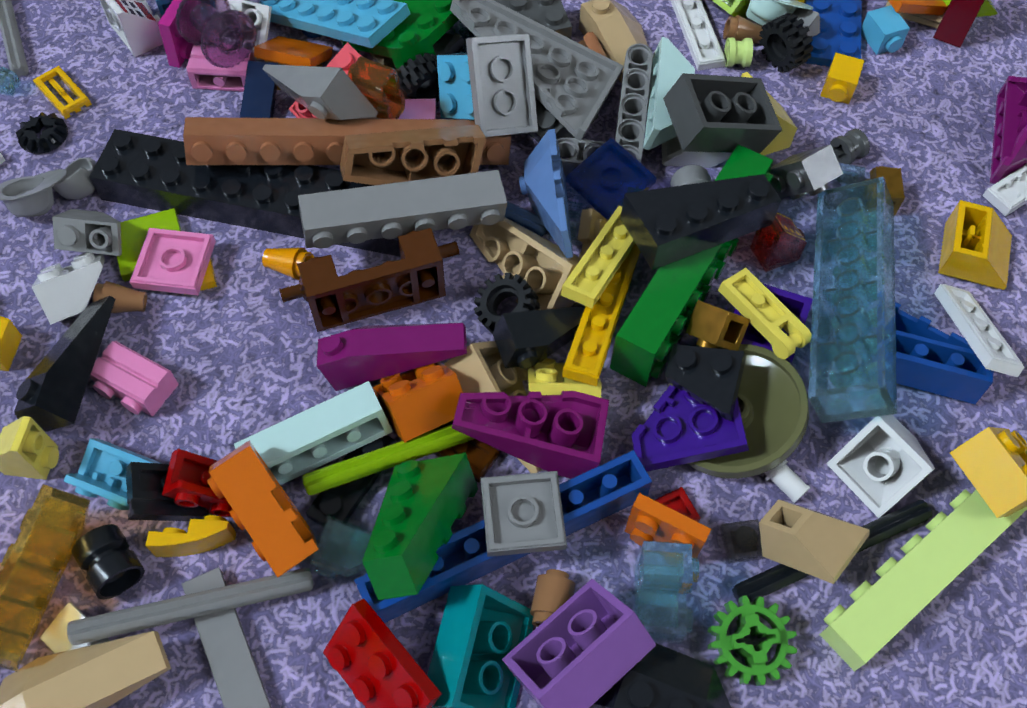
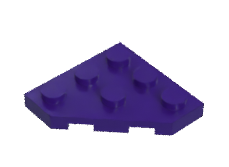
M669 385L653 406L654 411L643 425L639 424L632 434L634 451L646 472L749 451L738 398L732 420H726L721 417L720 412L706 403L701 404L692 398L688 391L680 390Z

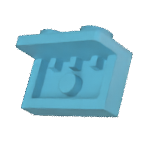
M90 438L78 473L66 474L64 482L76 486L75 492L88 497H98L99 495L108 499L107 505L113 508L130 510V504L127 503L126 467L131 462L161 463L104 440Z

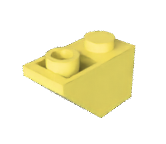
M23 416L3 427L0 433V472L4 475L47 480L50 469L55 468L59 460L57 444L32 417Z

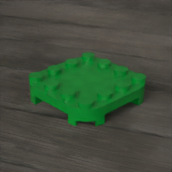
M394 0L407 3L411 14L373 48L349 43L358 52L364 51L392 58L395 68H400L402 65L406 67L407 60L410 58L416 60L415 55L421 54L422 57L424 53L435 55L432 45L459 19L450 11L452 0ZM340 40L342 46H344L347 43L346 41Z

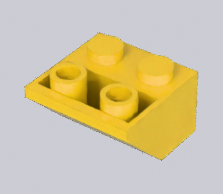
M963 200L958 202L945 222L938 273L1005 290L1008 281L1012 235L993 208Z
M987 427L950 452V455L997 518L1007 517L1027 507V442L1016 430L1010 432L1006 428Z

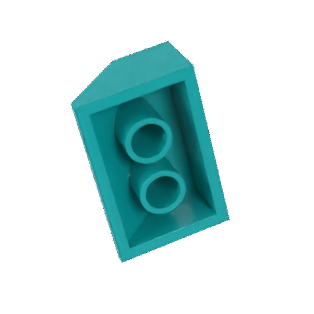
M483 584L450 586L427 674L442 693L432 708H516L521 684L502 661V658L532 633L533 616L530 614V608Z

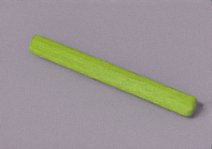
M451 424L424 433L405 443L401 441L306 473L302 476L303 485L308 495H314L395 467V465H399L404 461L415 460L465 443L474 438L452 429Z

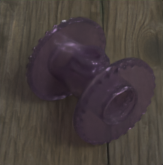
M183 0L179 4L175 16L179 34L187 42L193 45H201L204 57L212 65L220 68L234 67V65H239L240 62H243L252 53L257 35L256 27L248 15L238 10H231L228 0Z

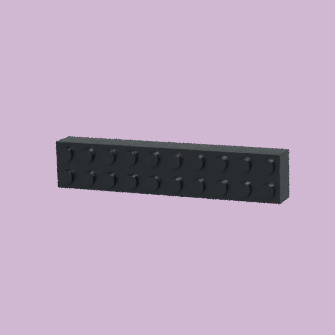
M114 129L89 176L101 200L158 211L175 208L176 213L179 215L304 238L298 195L374 186L343 181L341 170L314 165H186L183 141ZM398 237L394 239H370L359 244L350 242L336 244L401 257Z

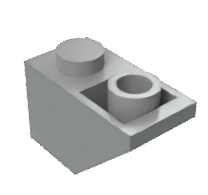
M70 209L52 216L54 249L114 256L122 255L121 224L106 213Z

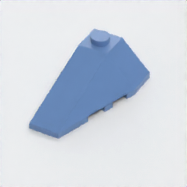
M550 129L525 160L524 176H519V183L522 195L528 194L531 208L565 257L572 258L573 247L566 179L555 129Z

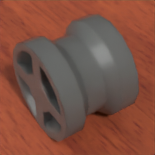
M856 128L847 131L844 136L832 139L830 142L841 166L852 164L855 159L867 156L870 151V143L867 136Z

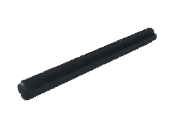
M918 500L861 526L869 529L870 535L857 553L927 521L932 516V510L924 500ZM779 564L736 584L732 592L737 602H739L740 597L747 595L751 603L754 602L755 598L769 595L809 576V574Z

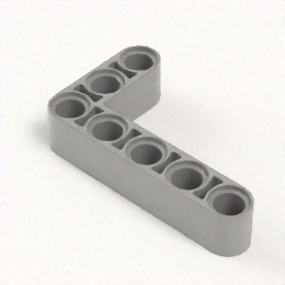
M641 43L634 44L626 51L615 143L584 139L580 141L576 138L567 137L557 139L561 157L569 158H561L565 177L619 184H630L637 179L642 159L653 52L647 45Z

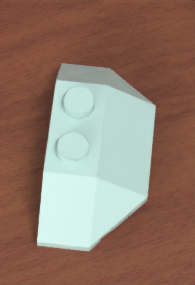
M665 37L661 38L653 54L643 149L651 150L677 136L663 98L682 73L695 74V68L673 43Z

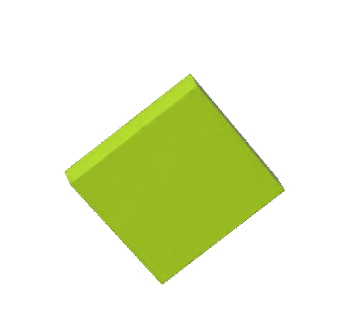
M175 208L120 222L122 255L117 256L124 282L130 281L149 228L181 231Z

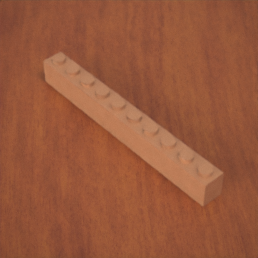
M185 117L183 139L186 165H340L344 137L346 135L475 125V121L457 119L322 120L319 118ZM511 134L486 137L480 165H509Z

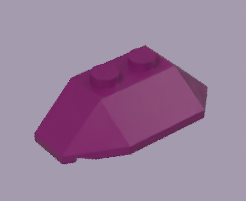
M1008 76L997 94L990 183L996 184L1027 164V77Z

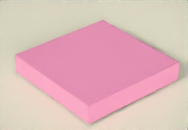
M149 228L130 279V284L135 289L198 296L216 240L212 234Z

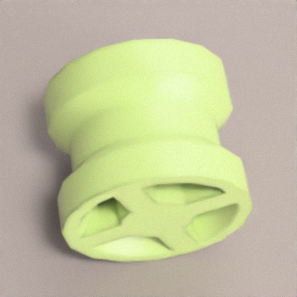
M729 37L726 39L724 48L725 67H733L735 64H740L742 67H750L753 57L752 38H744L742 41Z

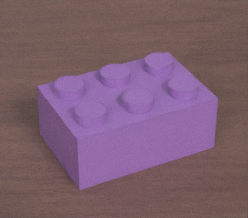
M591 579L502 658V661L541 708H590L630 669L640 662L656 646V643L633 610L595 580Z

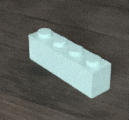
M367 381L236 442L234 446L237 449L250 440L275 478L282 485L390 434L393 430L370 382Z

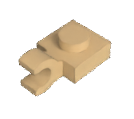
M593 208L584 209L581 212L578 240L583 245L579 255L580 259L608 221Z

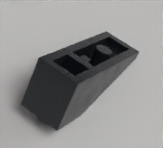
M585 306L503 313L493 332V337L505 368L520 367L526 369L533 367L573 340Z

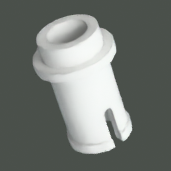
M785 460L775 468L764 472L767 476L765 480L767 482L771 480L795 503L811 487L803 482L786 465L788 461Z

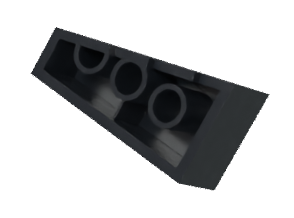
M761 174L625 193L620 219L650 268L654 270L772 225L782 199L765 175Z

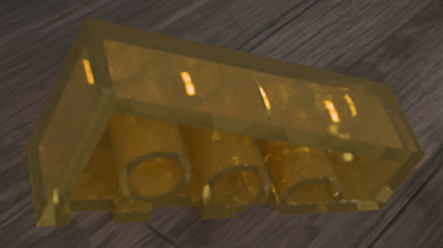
M43 484L32 508H29L20 526L21 532L15 544L11 543L1 564L4 568L0 574V667L17 672L72 556V547L81 537L86 526L90 500Z

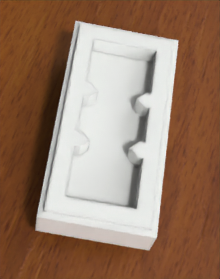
M1027 164L989 187L983 194V197L1004 216L1009 215L1027 203Z

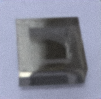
M758 519L725 523L720 526L728 564L765 559V557H762Z

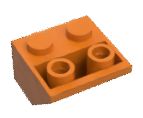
M441 362L415 368L401 375L398 373L384 377L380 380V384L373 387L395 433L404 443L454 420L460 393H463L456 373Z

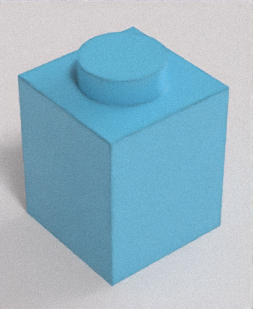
M890 5L867 12L861 27V35L876 55L885 52L893 53L902 47L910 27Z

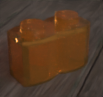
M360 56L356 63L350 66L347 74L348 77L378 111L376 118L398 119L405 109V96L402 90L399 89L397 71Z

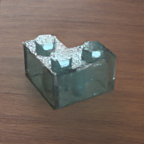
M643 541L635 563L634 612L654 642L681 644L687 633L692 632L693 610L692 608H686V595L691 594L693 582L697 583L699 578L698 558H692V544Z

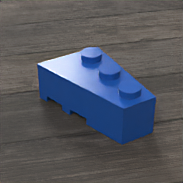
M891 300L877 323L870 377L976 404L992 385L994 371L985 369L965 338L954 332L950 336L930 326L931 320L923 316L917 319L900 310L901 304Z

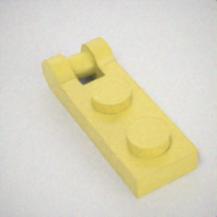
M747 268L742 269L721 283L718 291L744 317L750 319L751 325L772 345V350L778 358L787 359L795 353L796 347L803 348L812 341L810 330ZM783 328L788 333V335L785 334L781 329Z

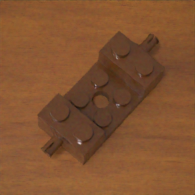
M431 228L411 231L406 235L398 236L401 260L386 261L379 266L364 270H353L342 276L337 275L331 255L314 257L297 264L301 276L299 284L280 288V294L283 303L301 297L309 303L317 332L446 296L443 259L460 255L458 244L454 241L438 246Z

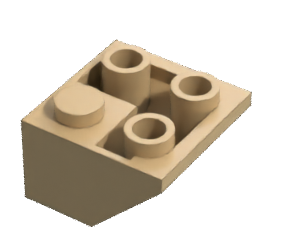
M779 499L759 522L762 557L832 584L837 581L870 535L869 529Z

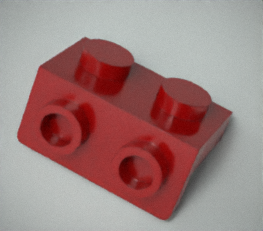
M181 449L173 451L162 495L174 498V502L183 507L202 506L211 509L210 513L213 515L231 517L229 511L232 510V507L226 498L219 499L207 482L211 478L209 467L217 462V460Z

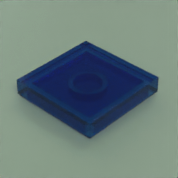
M612 137L566 176V182L607 220L610 219L618 206H623L625 193L648 190L656 183L657 179Z

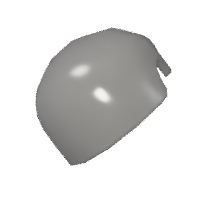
M90 157L78 158L64 169L67 171L66 177L52 188L62 197L70 200H81L91 195L95 187L89 176L97 162Z

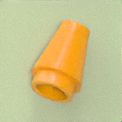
M267 248L263 253L262 263L266 268L300 280L301 276L297 264L314 258L311 252H307L305 248Z

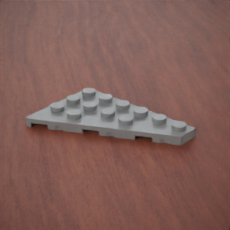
M452 0L450 11L476 37L529 33L535 97L576 139L581 141L618 80L624 66L494 0Z

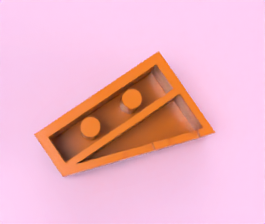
M250 440L209 467L211 478L207 482L219 499L226 498L232 507V510L229 511L231 517L242 531L244 529L247 530L253 539L252 546L264 562H268L277 578L319 550L312 529Z

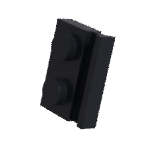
M131 462L126 467L127 503L130 504L128 520L190 521V519H204V516L209 515V513L206 511V507H183L177 505L174 502V498L162 495L169 464Z

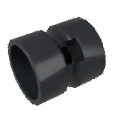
M109 524L97 527L84 534L72 547L71 553L79 567L87 572L86 579L98 599L104 600L119 596L137 584L145 573L134 551L129 550V544L117 525Z

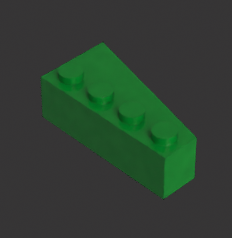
M466 453L422 461L407 460L399 465H395L362 560L378 600L417 595L438 560L436 553L438 548L448 543L453 534L451 531L455 519H462L467 510L465 504L467 498L474 497L478 491V486Z

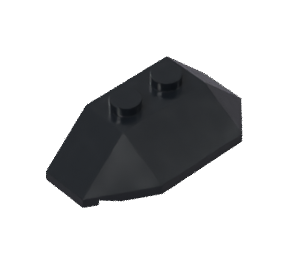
M656 643V646L640 662L630 669L590 708H731L714 666Z

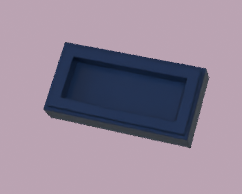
M248 60L240 118H273L277 85L262 68L265 64L279 65L278 63Z

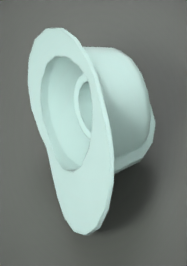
M750 0L746 16L748 19L763 26L782 15L792 14L797 7L813 10L814 7L796 0Z

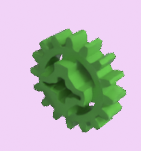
M747 595L739 598V607L732 600L725 603V610L728 614L717 611L713 617L720 624L719 626H710L707 631L716 636V641L707 645L708 649L718 650L720 654L713 661L714 664L725 663L728 666L725 671L727 678L739 673V681L742 685L748 684L751 676H753L757 686L765 685V674L772 681L780 679L777 668L790 669L792 665L785 656L797 653L795 647L788 645V639L794 638L797 634L795 631H786L784 627L789 622L790 617L783 616L779 618L776 615L779 605L776 603L765 608L764 597L761 596L755 598L753 604H750ZM738 616V620H736L737 629L732 635L727 636L730 623ZM759 616L765 619L770 624L772 629H769L767 626L761 623L759 620ZM749 634L752 637L767 639L755 646L745 642H736ZM772 645H777L772 660L766 664L768 662V651ZM731 651H735L743 657L746 666L739 663L732 656Z

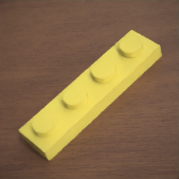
M622 206L617 207L562 285L561 296L593 309L636 244L620 219Z

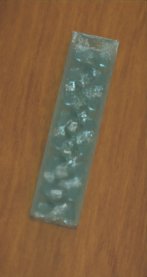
M884 176L828 189L819 193L817 197L808 399L821 423L897 414L894 204Z

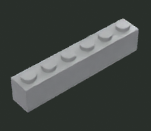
M499 170L298 195L306 248L316 247L321 249L341 243L359 244L370 239H394L411 231H421L431 228L433 232L443 229L459 230L466 226L479 224L493 225L504 221L507 208V199Z

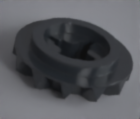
M41 112L35 118L29 115V121L21 122V129L15 132L19 145L25 151L42 154L53 151L61 146L67 138L68 128L64 120L59 119L55 113L47 116ZM42 127H45L46 129L42 131L39 138L36 133H40Z

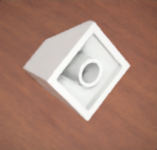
M890 412L878 414L826 463L878 518H881L935 469L916 437Z

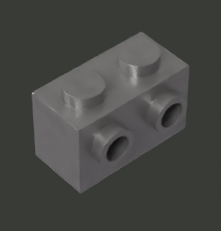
M830 144L792 155L772 166L769 173L774 176L770 184L780 198L790 196L791 200H795L808 193L810 196L825 191L829 188L827 183L842 175L843 171Z

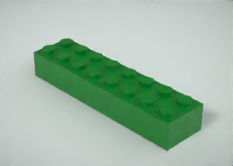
M738 144L715 181L764 174L771 183L774 175L770 174L769 171L773 159ZM740 239L730 240L660 267L616 335L610 369L645 387L652 377L658 379L666 366L667 361L665 359L668 353H671L673 344L679 345L682 338L680 334L684 327H688L697 301L705 302L712 288L710 285L712 280H718L726 265L724 260L727 255L732 257Z

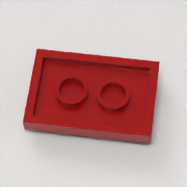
M364 598L351 605L324 649L323 654L327 657L332 668L337 670L351 688L356 699L362 702L365 708H432L442 694Z

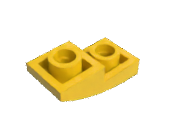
M207 515L204 516V519H190L187 532L173 527L164 528L163 532L148 531L145 546L155 557L188 556L210 551L234 541L236 531L224 517Z

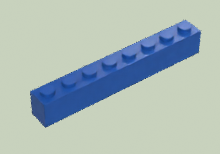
M634 450L559 484L566 536L633 505L639 493L648 496L652 480ZM481 520L453 533L448 543L438 548L436 552L438 560L417 595L378 600L368 574L356 578L354 581L362 599L364 598L381 620L386 623L449 593L450 586L466 585L531 553L487 557L484 520Z

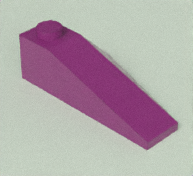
M464 323L371 325L351 329L318 339L316 366L335 391H339L367 381L370 382L467 354L466 327Z
M562 391L561 395H541V392H529L527 396H508L505 392L460 393L452 429L547 472L557 471L559 476L572 479L598 467L600 464L609 400L576 391Z

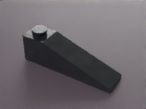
M108 296L90 303L20 385L16 394L18 402L14 410L17 419L23 416L32 417L44 432L75 423L116 300L115 298Z

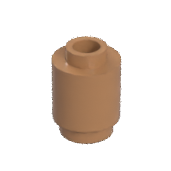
M549 569L546 571V574L538 575L530 614L533 616L532 624L538 627L574 595L575 582L569 579L568 573Z

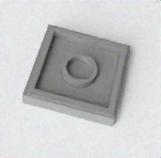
M557 471L480 478L487 557L565 550L567 548Z

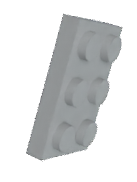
M529 33L467 38L466 46L475 125H479L485 137L537 132L538 123Z

